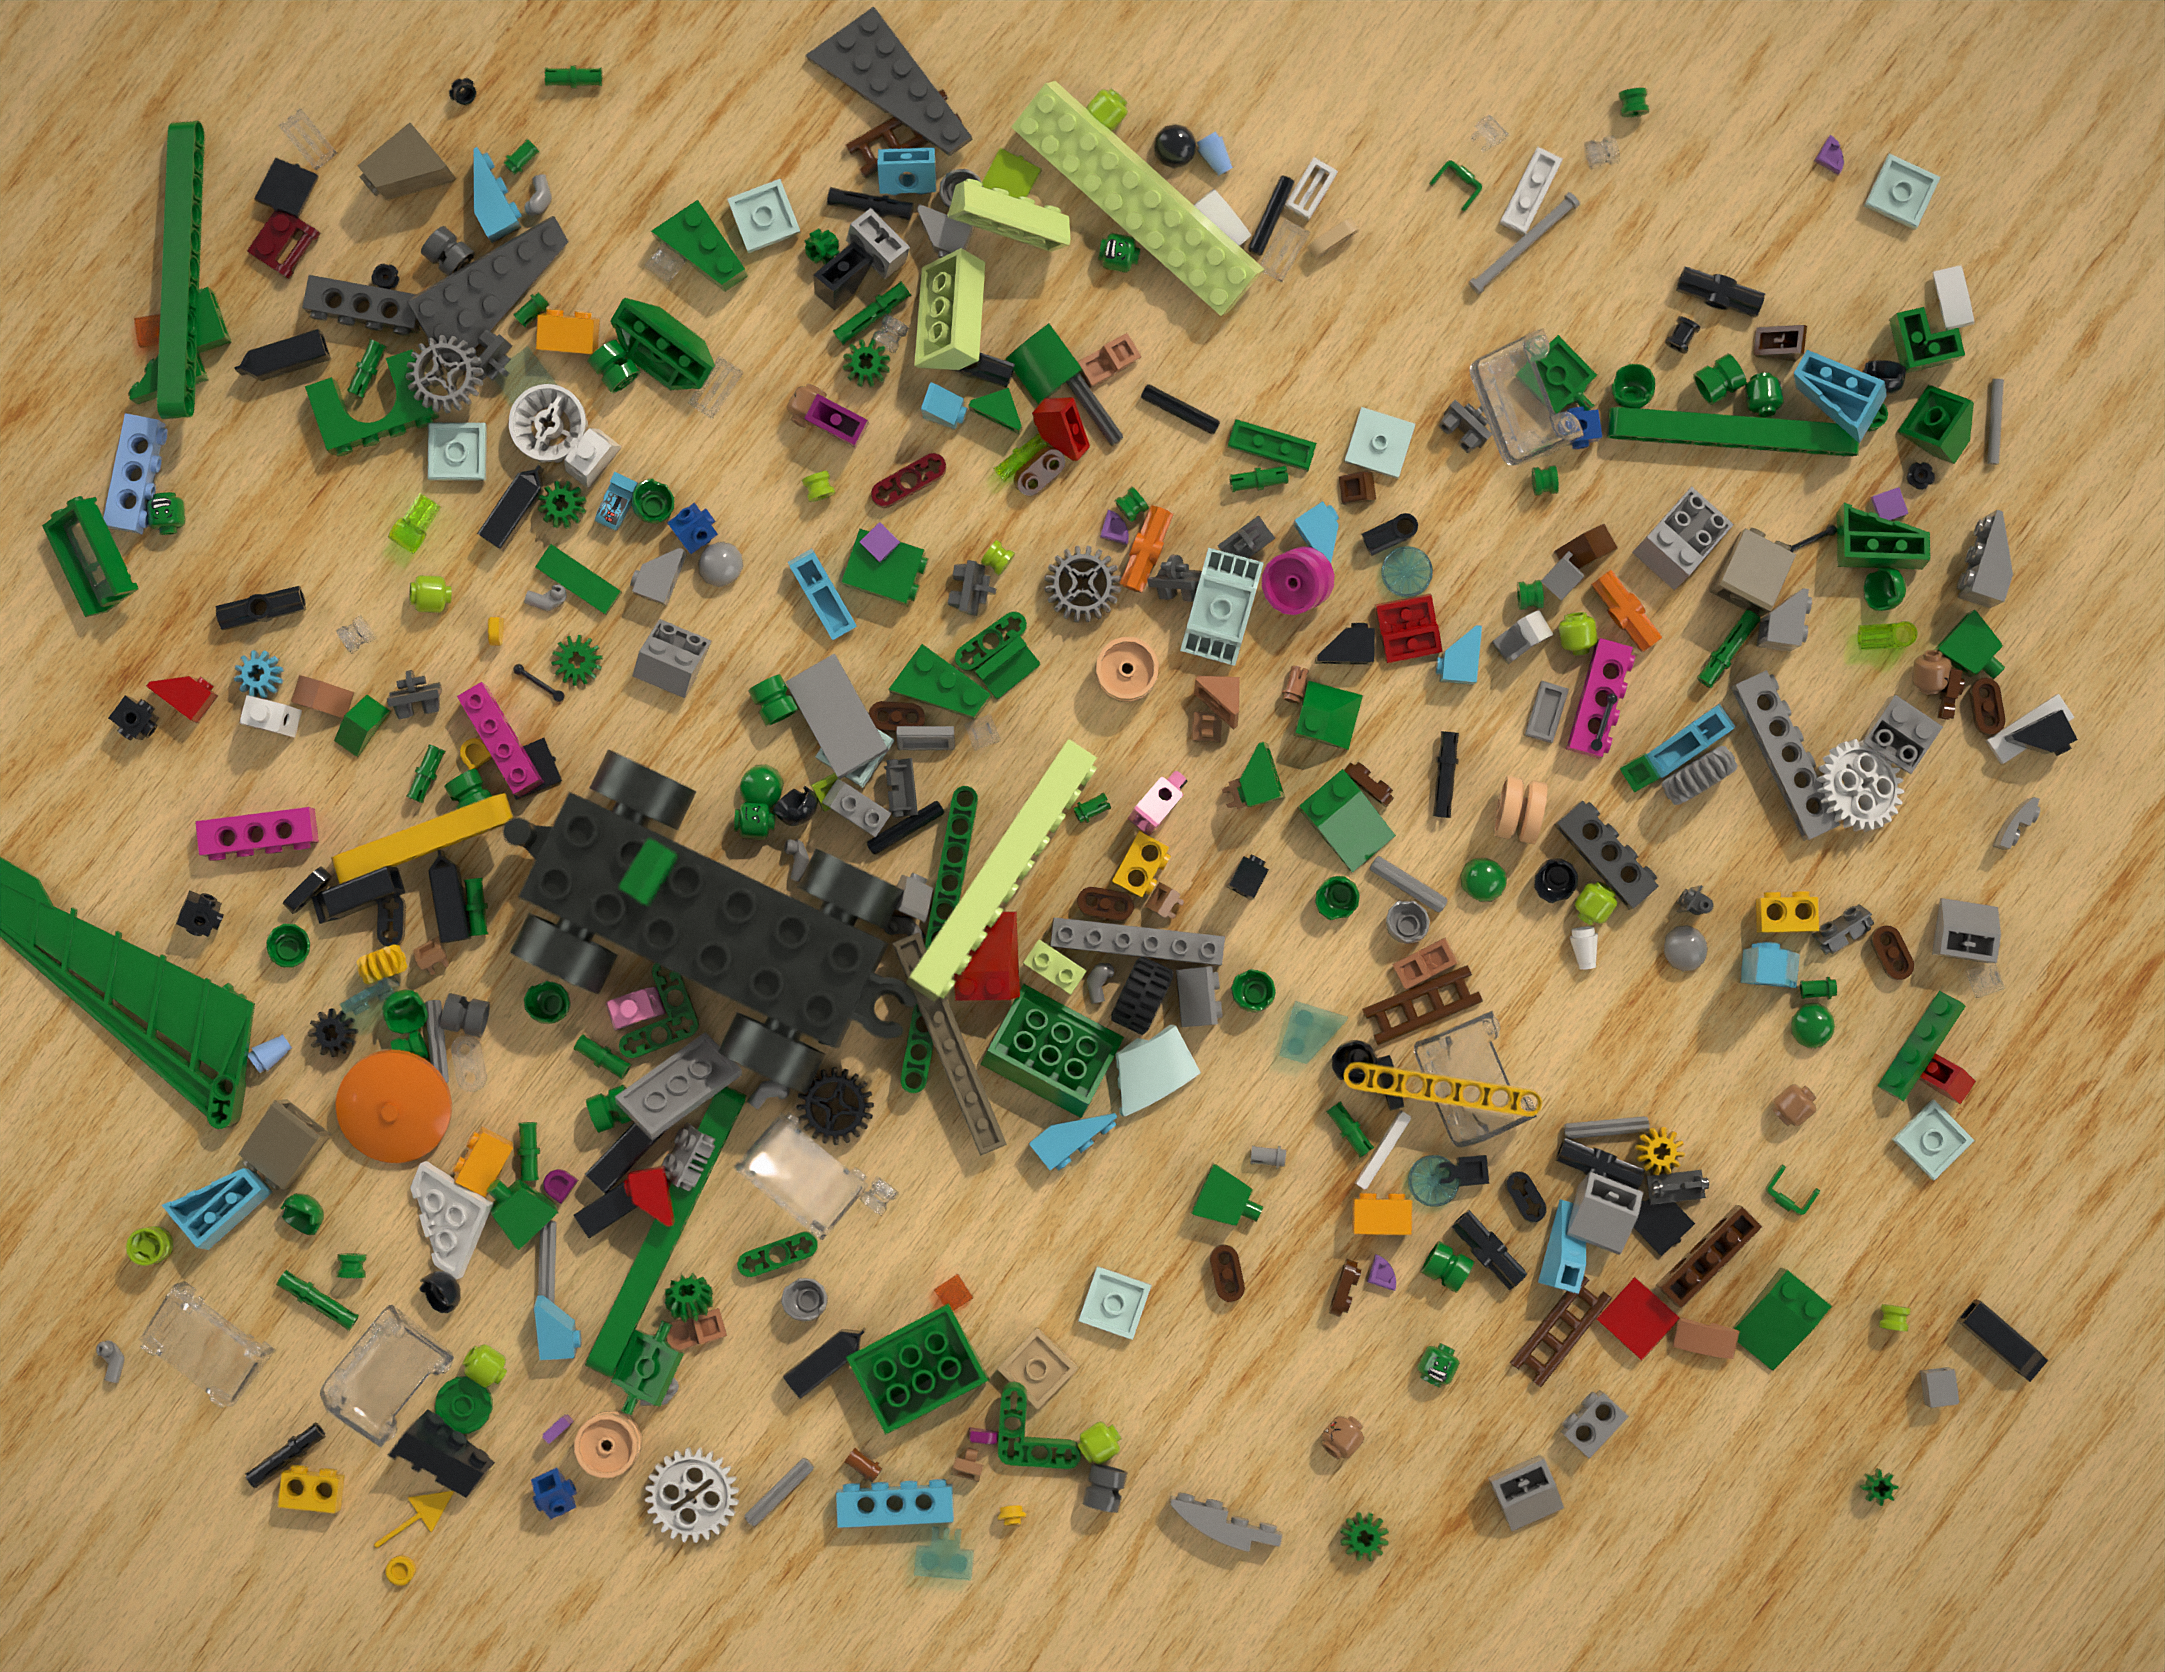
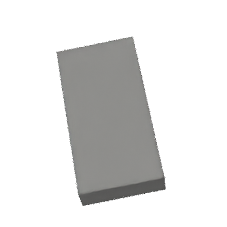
M1545 681L1540 682L1524 736L1553 743L1569 691L1568 688Z
M897 726L898 750H955L954 726Z

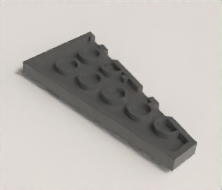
M874 6L805 55L807 60L826 70L829 75L848 85L851 90L885 113H889L898 119L904 126L910 127L920 134L922 138L947 155H953L973 140L970 133Z
M551 216L406 300L428 339L432 337L439 344L440 335H444L448 344L451 336H455L458 344L464 340L468 343L467 349L472 347L475 349L479 344L477 341L485 330H492L569 241L556 218ZM442 353L447 363H461V356L454 353Z

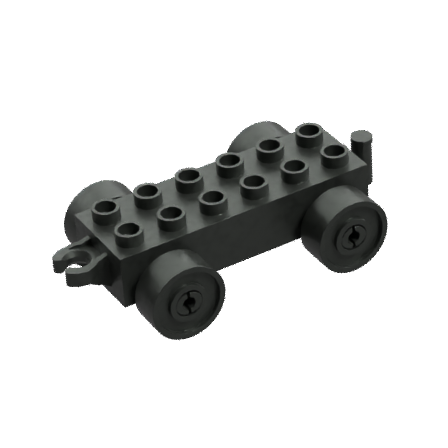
M607 750L589 787L616 801L612 811L569 792L553 826H536L520 817L512 818L504 825L503 836L505 840L513 846L524 847L536 860L518 897L560 917L558 923L555 924L528 913L511 948V954L562 980L599 994L618 955L593 942L592 938L594 934H597L768 1016L765 1024L737 1012L718 1052L734 1062L782 1085L807 1094L825 1056L823 1052L800 1041L802 1033L833 1048H839L852 1020L862 1024L864 1029L874 1036L885 1039L899 1037L903 1033L902 1026L894 1021L886 1022L879 1019L874 1009L875 1002L879 997L890 994L898 998L900 1003L905 1006L913 1007L917 1004L918 1000L912 988L902 980L890 977L884 978L875 974L889 944L854 927L858 917L886 929L904 890L828 853L815 849L797 888L824 900L820 909L817 910L646 828L651 818L679 830L697 791L616 752ZM651 838L678 854L679 857L650 905L647 906L621 890L619 885L647 839Z

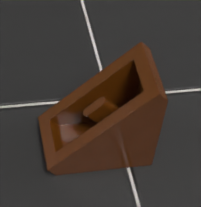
M1807 326L1757 327L1753 355L1797 361L1804 355Z
M1602 524L1581 534L1554 552L1559 561L1568 551L1571 552L1573 555L1569 561L1579 570L1618 549L1605 524Z

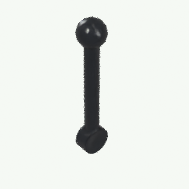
M1828 525L1826 530L1792 546L1789 545L1791 547L1790 551L1794 552L1827 535H1835L1837 533L1836 526Z
M516 664L513 667L516 675H523L553 695L555 701L561 702L564 700L565 694L562 691L554 690L524 670L523 665Z
M1614 693L1607 695L1606 700L1608 703L1596 739L1591 742V748L1595 751L1602 748L1601 739L1612 706L1618 700L1617 695Z

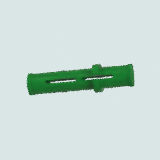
M900 281L882 296L880 294L875 296V301L837 329H834L833 333L844 346L846 342L865 330L883 315H890L894 307L912 295L902 281Z
M1748 609L1745 610L1718 650L1711 653L1710 661L1696 677L1700 683L1708 688H1712L1724 669H1729L1731 666L1730 661L1756 625L1761 621L1757 614Z
M288 1270L283 1272L276 1283L278 1287L295 1296L298 1302L310 1305L348 1331H350L359 1318L358 1314L314 1288L313 1283L310 1281L306 1283Z

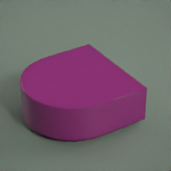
M556 1169L546 1175L543 1186L545 1192L550 1197L562 1204L579 1180L565 1170Z
M969 1427L968 1438L972 1443L996 1444L999 1432Z

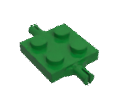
M1559 335L1548 345L1538 348L1529 337H1526L1519 344L1531 357L1527 365L1516 376L1555 416L1565 406L1574 402L1580 407H1584V411H1589L1595 406L1583 393L1587 385L1597 377V374Z
M661 1320L655 1336L648 1335L641 1330H634L611 1380L612 1383L621 1387L628 1394L621 1409L622 1412L632 1415L638 1400H645L654 1406H661L684 1356V1353L671 1347L666 1341L669 1331L673 1326L672 1324Z

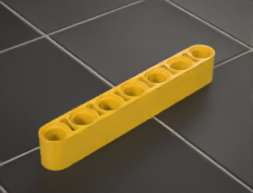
M499 794L331 857L339 884L384 866L395 867L500 828L508 820L512 819L513 815L506 794Z
M1353 1062L1344 1071L1345 1083L1350 1088L1522 1116H1534L1542 1108L1540 1095L1535 1090L1362 1062ZM1351 1069H1362L1365 1073L1364 1080L1360 1083L1351 1082L1348 1077ZM1383 1072L1390 1073L1394 1078L1393 1084L1388 1088H1383L1377 1083V1077ZM1411 1077H1418L1422 1081V1087L1417 1092H1410L1406 1088V1081ZM1440 1081H1445L1451 1086L1450 1093L1445 1097H1440L1434 1092L1435 1085ZM1468 1086H1475L1479 1089V1097L1474 1101H1467L1463 1097V1091ZM1498 1090L1505 1091L1508 1094V1100L1502 1106H1497L1492 1102V1095ZM1526 1095H1533L1537 1100V1104L1532 1110H1525L1521 1107V1099Z

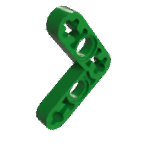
M657 963L653 965L652 975L668 1018L625 1034L619 1042V1049L622 1055L627 1058H637L695 1035L699 1029V1020L682 976L674 971L670 972L671 981L674 982L678 979L679 985H673L663 990L662 985L668 983L664 976L658 975L662 967ZM672 990L682 992L684 999L681 1005L675 1007L668 1002V994ZM682 1017L693 1021V1025L690 1026V1032L687 1033L685 1029L675 1031L678 1037L673 1039V1033L667 1024L668 1022L672 1021V1026H677L682 1023ZM663 1027L666 1030L667 1039L663 1043L653 1041L651 1033L654 1028ZM646 1032V1040L651 1048L646 1049V1044H642L636 1047L637 1052L633 1054L632 1050L625 1049V1045L629 1044L628 1039L632 1037L633 1041L643 1039L641 1033Z
M1019 1382L1006 1384L1001 1393L998 1457L1000 1461L1012 1466L1072 1469L1080 1463L1081 1450L1077 1445L1078 1443L1074 1440L1025 1437L1027 1390ZM1012 1391H1017L1019 1396L1016 1409H1011V1397L1009 1396ZM1009 1417H1015L1020 1421L1021 1425L1016 1430H1010L1005 1426L1004 1422ZM1009 1438H1014L1015 1451L1013 1456H1009L1008 1451H1006ZM1036 1446H1042L1046 1448L1048 1454L1046 1457L1038 1459L1032 1455L1031 1451ZM1052 1447H1056V1459H1052ZM1066 1449H1071V1453L1074 1454L1071 1455V1459H1065L1064 1453Z

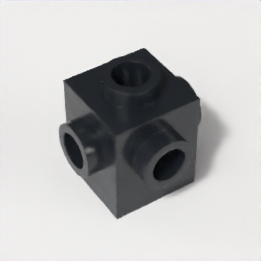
M125 695L108 719L119 726L117 732L131 741L135 738L143 741L145 737L149 738L155 732L158 726L156 722L159 717L152 713L155 708L145 700L140 699L138 702L132 697Z
M189 890L178 915L176 925L186 928V931L192 935L209 937L212 928L218 930L224 914L219 913L222 903L218 902L210 894L201 893L200 895Z

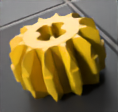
M391 945L358 958L356 961L359 976L362 977L365 984H373L404 972L408 967L404 952L401 951L399 945Z
M1661 1127L1659 1134H1657L1655 1128H1649L1651 1138L1641 1134L1640 1139L1645 1142V1145L1635 1146L1636 1150L1644 1152V1154L1638 1155L1636 1159L1639 1162L1647 1160L1643 1169L1648 1171L1653 1166L1654 1175H1659L1661 1168H1663L1665 1174H1671L1669 1164L1679 1168L1680 1163L1675 1160V1157L1685 1156L1684 1152L1676 1150V1148L1682 1147L1684 1143L1681 1140L1673 1142L1677 1133L1672 1131L1667 1136L1666 1127ZM1662 1143L1664 1144L1662 1148L1666 1149V1154H1661L1659 1159H1657L1658 1154L1654 1153V1148L1660 1147Z

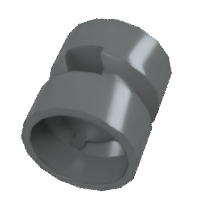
M441 226L430 235L420 252L432 264L439 263V270L447 277L470 264L475 257V252L463 241L457 243V236L445 226Z
M449 993L442 1012L441 1029L453 1032L463 1029L464 1034L481 1038L487 1025L490 1002L474 998L468 1002L466 996Z
M1092 1463L1088 1478L1091 1486L1086 1487L1082 1504L1097 1510L1118 1513L1122 1499L1119 1490L1124 1489L1128 1472L1115 1467Z

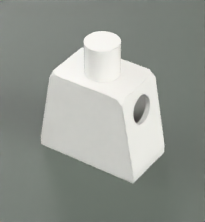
M589 428L564 460L565 470L589 489L621 449V446L600 429Z
M247 695L240 724L295 738L302 710ZM286 714H287V721H286V724L284 725V724H283L284 718H285V716H286Z

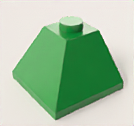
M1928 385L1898 429V432L1932 456L1955 464L1970 442L1974 402Z
M1308 681L1293 736L1349 750L1363 695Z
M1266 742L1258 743L1240 778L1241 786L1237 787L1242 804L1247 802L1250 808L1285 798L1269 744Z

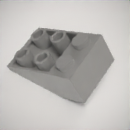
M1691 487L1632 553L1675 590L1696 569L1734 524Z
M2000 510L1983 517V520H1978L1974 530V535L1977 536L1974 547L1971 546L1965 559V562L1969 564L1966 573L1961 574L1957 584V589L1960 590L1958 598L1988 608L2005 602L2013 576L2003 511Z

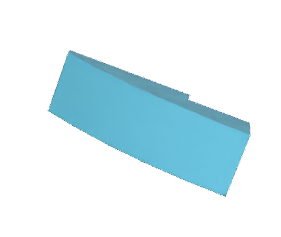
M812 548L787 562L832 641L857 627Z
M1718 704L1650 751L1647 756L1660 777L1663 778L1732 731L1736 726L1722 706Z

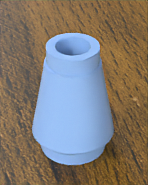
M1216 131L1197 142L1199 147L1197 151L1212 169L1216 171L1218 176L1233 168L1222 136L1219 137Z
M282 1034L279 1037L252 1047L253 1051L248 1053L247 1056L259 1073L265 1069L268 1072L292 1047Z

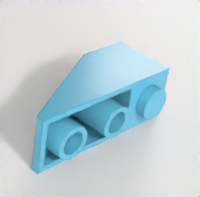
M478 147L474 148V213L487 237L493 243L521 228L522 226L518 218L522 217L514 201L510 204L504 194L509 191L501 177L495 179L491 171L495 168V165L488 153L486 152L482 155Z
M1111 1113L1051 1125L1029 1142V1145L1049 1170L1055 1167L1059 1171L1072 1161L1069 1155L1078 1149L1082 1153L1094 1143L1091 1138L1099 1131L1104 1135L1116 1126L1113 1120L1117 1118V1115Z
M1560 1199L1538 1283L1579 1294L1586 1268V1242L1566 1235L1574 1203Z

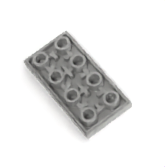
M835 654L786 681L789 690L839 779L889 751Z

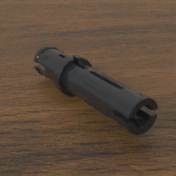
M830 187L827 198V205L863 212L871 208L881 218L889 216L911 221L914 203L889 199L887 195L882 197L833 187Z
M1441 731L1439 757H1436L1438 774L1433 817L1451 818L1455 768L1459 763L1457 758L1459 733Z
M315 1422L298 1436L289 1438L288 1443L245 1473L247 1481L252 1487L257 1488L268 1478L287 1466V1464L298 1457L302 1458L305 1456L308 1449L326 1438L322 1427Z

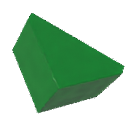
M1009 388L970 401L968 405L970 411L1020 435L1022 425Z
M366 695L344 715L334 741L356 757H359L391 711L369 695Z

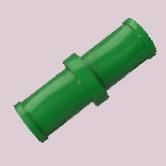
M570 65V68H545L544 72L545 86H571V88H577V86L587 85L602 86L603 82L602 67L577 68L576 65Z
M372 339L369 340L361 362L357 361L356 363L358 368L347 391L364 398L373 375L376 376L378 373L376 368L387 346Z
M1285 465L1264 470L1258 467L1254 468V471L1230 474L1231 491L1233 493L1253 488L1263 490L1265 486L1288 484V473L1285 472L1287 468Z
M431 744L428 745L420 767H416L414 771L417 774L406 797L422 804L424 803L432 780L436 781V771L446 751Z
M483 878L464 880L467 896L465 911H468L470 936L489 934L485 909H488V903L484 901Z
M584 1034L581 1035L573 1048L594 1061L596 1067L600 1068L602 1066L621 1080L631 1068L630 1063L611 1053L609 1047L605 1046L603 1048Z
M1341 1101L1326 1111L1340 1129L1341 1137H1346L1359 1155V1158L1375 1148L1359 1128L1361 1124L1353 1120Z
M537 1122L518 1123L520 1148L517 1149V1155H520V1180L522 1181L539 1180L537 1154H540V1148L537 1147Z

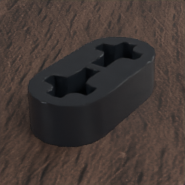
M322 866L317 868L284 900L283 905L292 914L297 913L312 899L311 897L315 896L331 880L332 876Z
M402 896L394 897V902L399 903V909H394L393 918H390V909L385 908V903H390L391 899L378 904L377 938L381 944L387 947L400 945L405 937L406 902ZM390 922H393V931L398 932V937H394L392 942H389V938L384 937V931H389Z
M1390 1055L1377 1058V1065L1394 1067ZM1383 1072L1379 1075L1383 1088H1388L1393 1084L1394 1078L1390 1073ZM1385 1094L1390 1111L1404 1107L1403 1097Z
M1522 1171L1511 1172L1505 1180V1187L1518 1211L1524 1219L1530 1222L1542 1220L1546 1214L1547 1207L1528 1174ZM1517 1176L1519 1179H1525L1526 1182L1523 1184V1188L1527 1194L1522 1195L1520 1190L1512 1189L1514 1177ZM1528 1197L1533 1204H1540V1208L1537 1209V1216L1531 1213L1526 1214L1529 1206L1525 1199Z

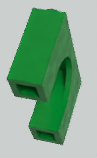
M413 349L386 358L396 388V400L392 410L378 421L365 423L353 419L347 411L338 382L332 377L305 386L326 450L329 453L344 456L353 452L352 448L362 444L364 447L378 444L380 442L379 439L388 435L391 438L399 437L406 434V429L414 426L424 428L429 423H434V419L439 418L438 412L433 410L432 405L425 408L422 405L423 399L417 401L414 398L417 391H411L408 388V385L414 382L406 378V374L414 372V370L407 367L408 362H416L411 356L412 352H415Z

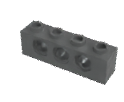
M313 275L308 276L302 308L310 314V318L327 321V317L336 318L338 323L348 326H354L355 322L366 324L365 328L375 331H382L383 327L391 328L393 333L403 336H410L411 332L419 334L420 324L406 300L417 294ZM335 296H341V304L336 308H330V300ZM362 301H369V309L365 313H358V305ZM397 306V314L393 318H386L385 311L387 308Z
M1578 802L1554 826L1601 879L1616 892V895L1629 910L1634 909L1659 887L1655 882L1657 876L1649 867L1645 866L1643 868L1636 861L1638 858L1636 852L1629 845L1624 847L1617 839L1619 837L1618 832L1609 823L1606 825L1602 823L1598 818L1600 812L1592 803ZM1586 824H1590L1596 829V836L1593 840H1588L1583 836L1582 829ZM1605 845L1611 846L1615 851V857L1612 861H1606L1601 855L1602 848ZM1624 867H1629L1634 872V878L1630 883L1623 881L1620 873Z

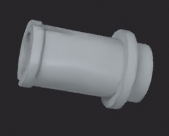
M1252 1145L1250 1164L1276 1166V1169H1279V1166L1285 1167L1286 1150L1281 1149V1146L1275 1149Z

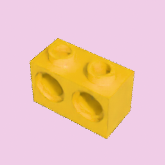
M1139 831L1112 883L1140 898L1143 897L1144 893L1150 896L1158 881L1153 878L1157 869L1164 870L1171 855L1167 854L1169 847ZM1146 846L1155 847L1158 851L1157 859L1152 862L1144 860L1141 854L1142 849ZM1132 871H1140L1144 875V883L1141 886L1134 887L1128 882V875Z
M1809 891L1792 892V897H1781V892H1764V898L1756 899L1757 933L1819 931L1818 897H1810ZM1771 904L1779 909V916L1776 920H1771L1767 916V908ZM1798 904L1805 905L1808 910V914L1803 920L1799 919L1795 914Z
M291 1465V1469L282 1472L278 1507L336 1513L341 1510L345 1475L337 1474L336 1469L320 1468L319 1472L308 1471V1466ZM294 1479L302 1482L304 1487L302 1494L295 1493L292 1490L291 1483ZM321 1483H328L331 1486L332 1495L330 1497L321 1494Z

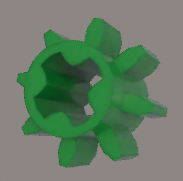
M818 228L809 233L810 237L804 240L806 243V255L815 264L822 261L826 265L834 256L840 253L838 250V238L830 230L822 233Z
M1878 1468L1875 1470V1475L1864 1474L1867 1479L1866 1484L1861 1485L1860 1488L1868 1492L1865 1497L1867 1501L1870 1502L1876 1497L1877 1504L1883 1506V1500H1895L1892 1493L1899 1486L1890 1482L1894 1476L1893 1474L1887 1473L1882 1477V1471ZM1880 1481L1885 1486L1877 1492L1874 1490V1486H1878Z

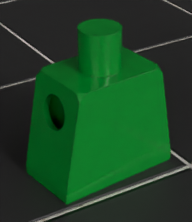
M1975 609L1968 612L1934 649L1951 661V666L1962 670V673L1969 677L1975 676L1981 670H1984L1992 679H1995L2005 669V666L1994 657L2003 645Z
M1213 1163L1191 1213L1195 1216L1237 1226L1241 1215L1257 1222L1263 1206L1249 1200L1253 1191L1251 1187Z
M497 1179L487 1189V1192L495 1199L491 1208L493 1218L518 1250L558 1214L556 1205L552 1200L519 1179L509 1187Z

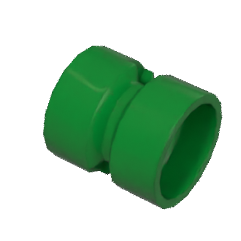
M617 340L607 342L587 360L597 375H603L602 381L612 394L627 387L641 373L631 359H625L626 352Z
M1729 353L1717 359L1713 368L1707 365L1693 374V379L1699 392L1710 405L1725 398L1726 391L1733 393L1747 384L1742 368Z
M781 674L772 676L748 690L754 704L761 706L759 714L766 727L778 723L798 711L792 696L785 694L788 688Z
M476 768L460 774L444 785L451 800L458 801L457 809L492 797L488 789H482L481 786L484 781Z
M624 1084L608 1090V1095L606 1096L600 1093L586 1099L589 1115L598 1133L614 1128L617 1121L620 1124L632 1121L615 1101V1096L626 1089Z
M1438 1241L1426 1258L1421 1273L1434 1281L1440 1278L1443 1286L1457 1293L1467 1279L1474 1261L1461 1253L1456 1256L1453 1255L1451 1247Z

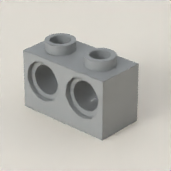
M871 208L850 224L846 241L849 244L854 241L874 257V262L871 266L884 279L905 264L910 247Z
M839 779L835 781L822 803L875 837L891 815L889 811Z
M1601 1390L1597 1393L1592 1391L1582 1401L1584 1407L1577 1414L1571 1413L1562 1423L1564 1428L1560 1431L1589 1459L1629 1417ZM1601 1404L1608 1405L1609 1414L1607 1417L1598 1419L1595 1415L1596 1408ZM1582 1425L1588 1426L1590 1430L1589 1436L1584 1440H1578L1576 1438L1577 1428Z

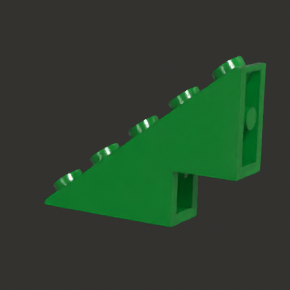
M209 287L199 289L196 384L209 380L200 353L231 343L215 292ZM159 354L156 359L153 358L148 362L144 370L145 375L141 381L136 382L129 390L128 396H130V400L137 405L157 398Z

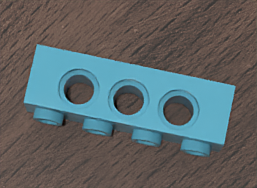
M945 1479L929 1480V1485H917V1481H902L900 1486L889 1487V1482L871 1483L872 1488H860L859 1483L843 1484V1489H838L836 1492L838 1528L946 1523L954 1521L953 1484H946ZM921 1494H926L931 1498L932 1505L928 1508H921L917 1505L916 1498ZM899 1496L903 1501V1507L898 1510L891 1509L887 1503L889 1497ZM861 1498H871L874 1502V1508L871 1511L862 1510L859 1507V1500Z

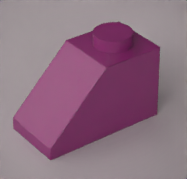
M819 394L816 395L804 418L806 421L854 448L858 446L869 425L867 419Z

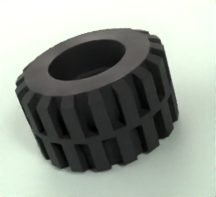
M1143 956L1138 958L1111 1013V1021L1140 1035L1148 1032L1173 979V970Z

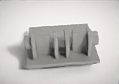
M686 1122L684 1128L679 1129L676 1134L675 1146L671 1154H667L663 1160L662 1166L665 1165L667 1179L675 1186L679 1187L680 1185V1187L690 1191L692 1186L695 1187L701 1174L688 1167L690 1166L703 1172L704 1168L691 1161L694 1158L707 1164V1160L695 1155V1153L709 1158L715 1147L713 1144L715 1138L707 1134L703 1135Z

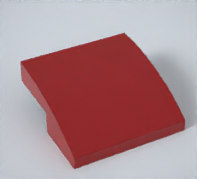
M1431 594L1375 604L1387 663L1443 652Z
M1634 1277L1599 1315L1597 1321L1643 1361L1679 1321L1680 1317Z

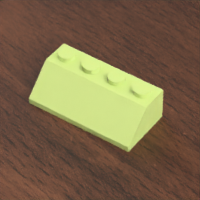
M966 179V181L956 184L947 218L1050 252L1069 246L1071 240L1069 216L1061 214V209L1045 205L1044 208L1034 205L1035 201L1027 197H1019L1017 199L1008 196L1009 192L1000 188H992V190L982 187L983 183L973 179Z
M962 248L922 267L914 365L918 368L960 370L979 361L985 261Z

